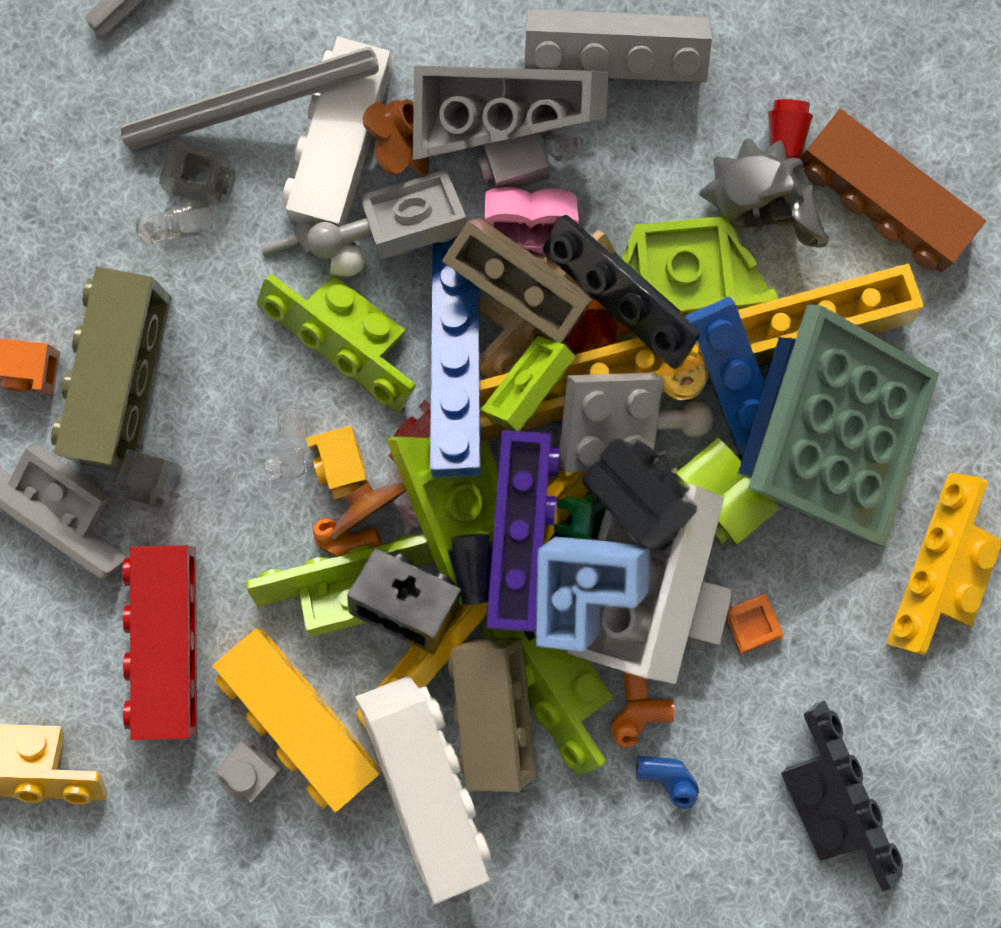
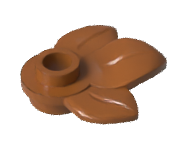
M408 99L403 101L393 100L387 105L375 102L364 112L363 126L376 137L377 140L374 145L375 156L379 165L387 174L392 176L398 175L409 165L417 174L427 176L430 164L429 157L413 160L414 102Z

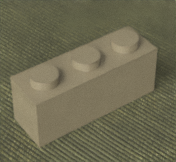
M481 218L467 221L442 262L558 343H562L570 336L594 301L590 294Z
M470 638L451 649L448 664L449 676L455 685L456 703L453 717L455 725L460 731L461 749L458 763L461 773L464 774L465 787L467 791L520 792L537 777L523 639Z

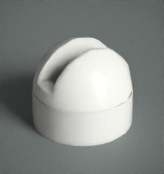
M354 242L344 244L340 253L331 259V275L350 277L359 273L366 262L365 253L362 248Z

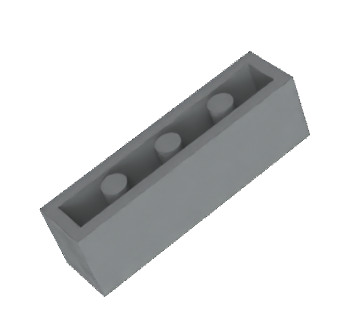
M527 9L524 69L608 71V78L707 83L712 45L708 17Z

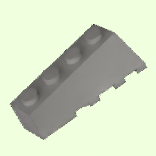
M414 66L413 160L584 122L605 120L607 116L608 71Z

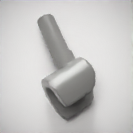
M304 224L295 231L294 235L262 245L263 255L268 256L299 245L302 246L307 256L314 255L307 245V235L314 225Z

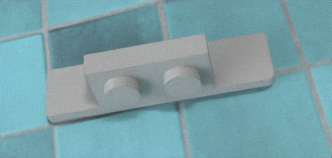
M36 443L25 449L12 475L0 467V509L3 510L8 518L22 523L39 535L44 543L59 549L76 561L85 572L96 575L100 579H106L123 567L124 558L128 557L92 532L111 495Z

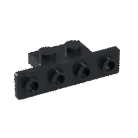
M563 215L558 217L543 246L544 254L672 369L681 367L700 338V332L679 314L681 311L615 252L610 253L570 216Z
M825 701L815 703L804 713V718L821 756L785 768L781 772L782 777L819 860L822 861L863 848L883 892L892 890L902 876L903 861L898 848L893 843H889L882 828L883 817L876 801L868 797L862 783L863 772L860 763L854 755L849 754L842 739L843 727L838 715L834 711L829 710Z

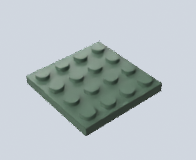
M807 305L748 489L869 544L885 547L939 373L824 306Z

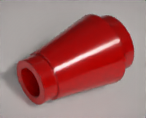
M777 99L773 101V110L768 111L770 146L777 141H782L787 159L801 158L813 119V114L809 113V102L795 99Z

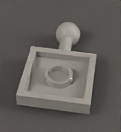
M445 169L360 195L366 215L365 219L339 227L330 222L317 223L310 229L307 235V245L316 257L330 259L340 253L344 244L373 236L381 260L390 256H402L413 249L436 242H448L459 235L467 223V218L448 172Z
M657 373L568 376L559 448V467L565 473L587 472L595 462L600 461L599 456L611 441L617 438L633 445L637 440H640L654 450L656 430L680 429L690 437L703 436L711 430L714 424V413L711 407L701 400L687 401L679 410L659 411L664 379Z

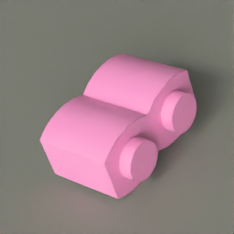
M498 187L485 192L484 221L527 251L532 250L546 255L543 252V246L558 217L568 215L579 224L577 195L569 191L543 189L529 193L515 187Z

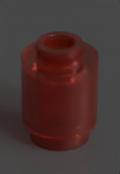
M588 309L569 337L561 344L566 345L574 355L612 345L618 341L620 336L618 323L614 316L606 309Z

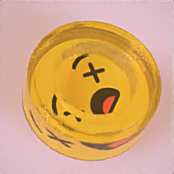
M691 351L684 364L677 369H672L663 361L659 376L664 379L662 389L670 397L678 400H688L699 395L708 379V368L703 358L698 353Z

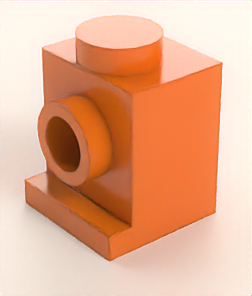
M0 338L1 388L18 392H30L32 385L33 390L43 395L54 396L60 351L46 343Z

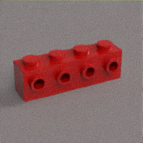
M188 545L130 547V557L124 558L122 569L123 582L125 586H130V605H125L123 609V629L125 633H130V652H126L123 658V676L125 681H130V700H126L124 703L123 724L125 729H130V740L189 739L198 735L196 547Z

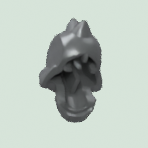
M747 138L742 143L737 159L719 156L714 158L715 180L701 189L699 195L716 206L720 214L732 225L740 228L756 227L757 231L763 230L764 225H793L797 240L800 243L809 247H826L829 236L824 232V227L821 224L820 216L815 207L814 186L809 185L808 178L803 170L802 160L797 158L787 159L782 141H777L762 152L752 139Z

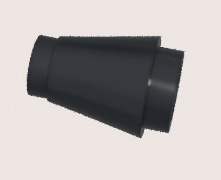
M489 533L451 537L452 548L448 549L447 552L457 586L461 589L462 604L472 605L489 602L493 545H490Z

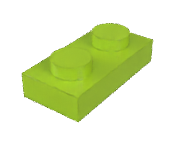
M537 336L481 408V411L491 421L519 432L523 425L534 416L536 408L552 387L563 378L565 370L576 356L566 345Z

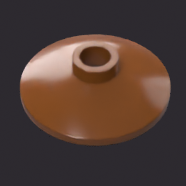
M369 482L349 494L345 499L350 507L335 525L331 533L332 539H338L405 493L404 483L390 484L374 490Z

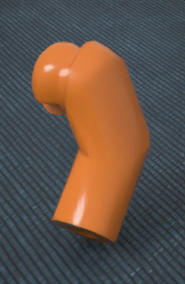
M322 518L313 527L315 543L334 557L349 554L352 549L360 546L377 547L382 545V540L376 527L355 534L348 531L336 540H333L331 537V533L337 524L334 520Z

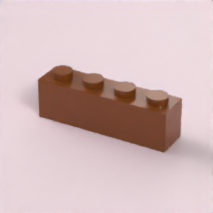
M841 108L800 159L803 162L804 173L809 180L818 186L824 187L827 185L840 195L839 200L844 207L855 214L864 213L877 223L875 226L876 230L884 238L891 242L900 241L913 251V259L928 270L936 269L942 273L951 266L987 221Z

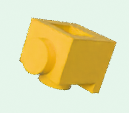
M351 425L306 437L308 447L313 452L319 450L320 456L313 458L316 475L320 485L328 483L334 501L345 499L349 494L358 489L359 486L369 482L357 435Z

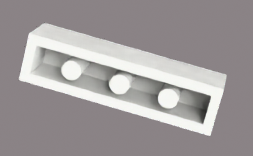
M337 36L333 51L327 50L322 61L358 49L371 47L377 56L379 71L375 75L312 95L308 108V119L312 120L307 136L301 135L295 152V162L299 163L295 179H287L282 195V204L286 205V211L292 221L313 225L320 222H330L338 227L346 225L372 139V134L363 126V114L370 105L375 102H383L393 68L389 50Z

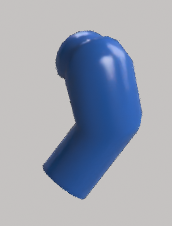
M637 756L636 779L660 781L671 797L673 804L680 809H689L695 805L699 793L698 784L682 761L672 758Z

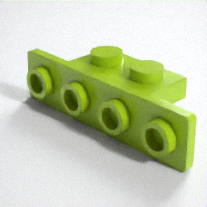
M273 274L264 279L256 303L270 319L281 323L298 336L304 345L315 349L332 362L342 374L351 377L371 392L377 401L388 405L397 413L404 409L416 385L383 358L401 340L406 329L335 275L326 281L307 300Z
M406 534L389 544L377 547L360 546L352 549L349 554L330 559L325 557L313 558L306 561L303 566L284 571L280 569L267 570L260 573L257 578L247 580L246 587L256 606H263L300 596L306 631L310 637L367 623L349 614L347 595L375 548L386 554H389V552L399 553L408 558L414 566L433 562L434 558L424 534L420 536L417 534Z
M487 613L480 621L485 638L523 639L529 701L534 708V714L538 722L548 729L560 748V755L563 761L578 776L599 769L606 763V760L583 726L582 721L611 701L613 697L590 661L567 654L568 650L538 647L536 646L537 636L529 641L521 630L487 628Z

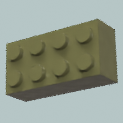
M96 266L93 279L87 280L83 290V305L86 307L83 325L79 324L76 327L72 340V349L76 353L73 370L67 371L62 384V397L66 399L62 418L58 417L55 420L51 433L52 445H55L54 454L79 464L133 474L171 296L153 277Z

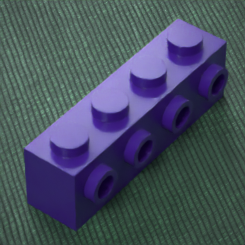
M502 430L487 628L537 632L538 549L545 545L543 544L544 525H554L556 496H547L548 477H558L560 452L559 448H550L551 434Z

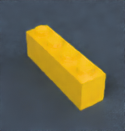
M255 628L212 665L219 673L215 681L221 690L232 700L237 696L250 710L245 714L248 722L261 736L267 733L271 735L280 746L275 751L279 759L291 772L294 773L297 769L301 771L310 782L306 790L322 809L329 805L336 813L382 772L380 766L263 628Z

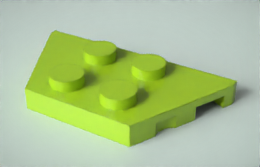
M723 216L634 225L622 259L681 311L679 314L693 313L729 296L736 303L737 309L748 308L778 299L777 292L774 288H769L756 268L757 262L749 250L739 243L737 232ZM603 307L601 321L617 319Z
M390 437L386 441L438 571L453 580L456 587H458L447 552L448 549L452 548L451 537L489 533L490 545H493L499 472L487 440H481V476L432 478L430 470L431 438ZM460 596V605L462 606L464 604H462V598Z

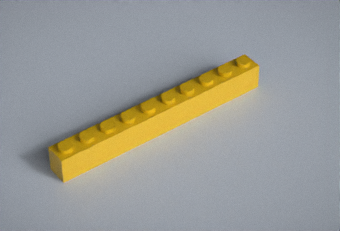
M908 263L738 311L757 364L761 366L771 363L779 337L797 338L807 305H822L873 335L912 324L923 309L924 304ZM639 338L575 355L576 357L565 370L563 378L552 387L536 408L534 416L523 425L519 432L563 420L568 376L657 373L660 377L665 378L702 368L704 381L710 379L696 344L688 356L693 360L685 362L677 369H672L671 367L664 368L667 363ZM508 373L481 380V408ZM664 386L662 388V393L667 391L664 388ZM481 411V440L488 441L502 437V430L514 431L491 421Z

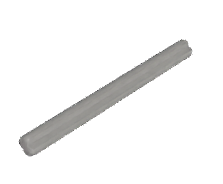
M365 47L144 117L121 126L122 141L130 150H136L375 75L379 71L378 59L371 47Z

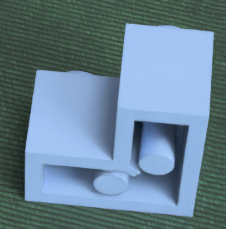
M554 537L539 548L536 646L585 652L600 636V604L635 608L649 593L650 548L632 543Z

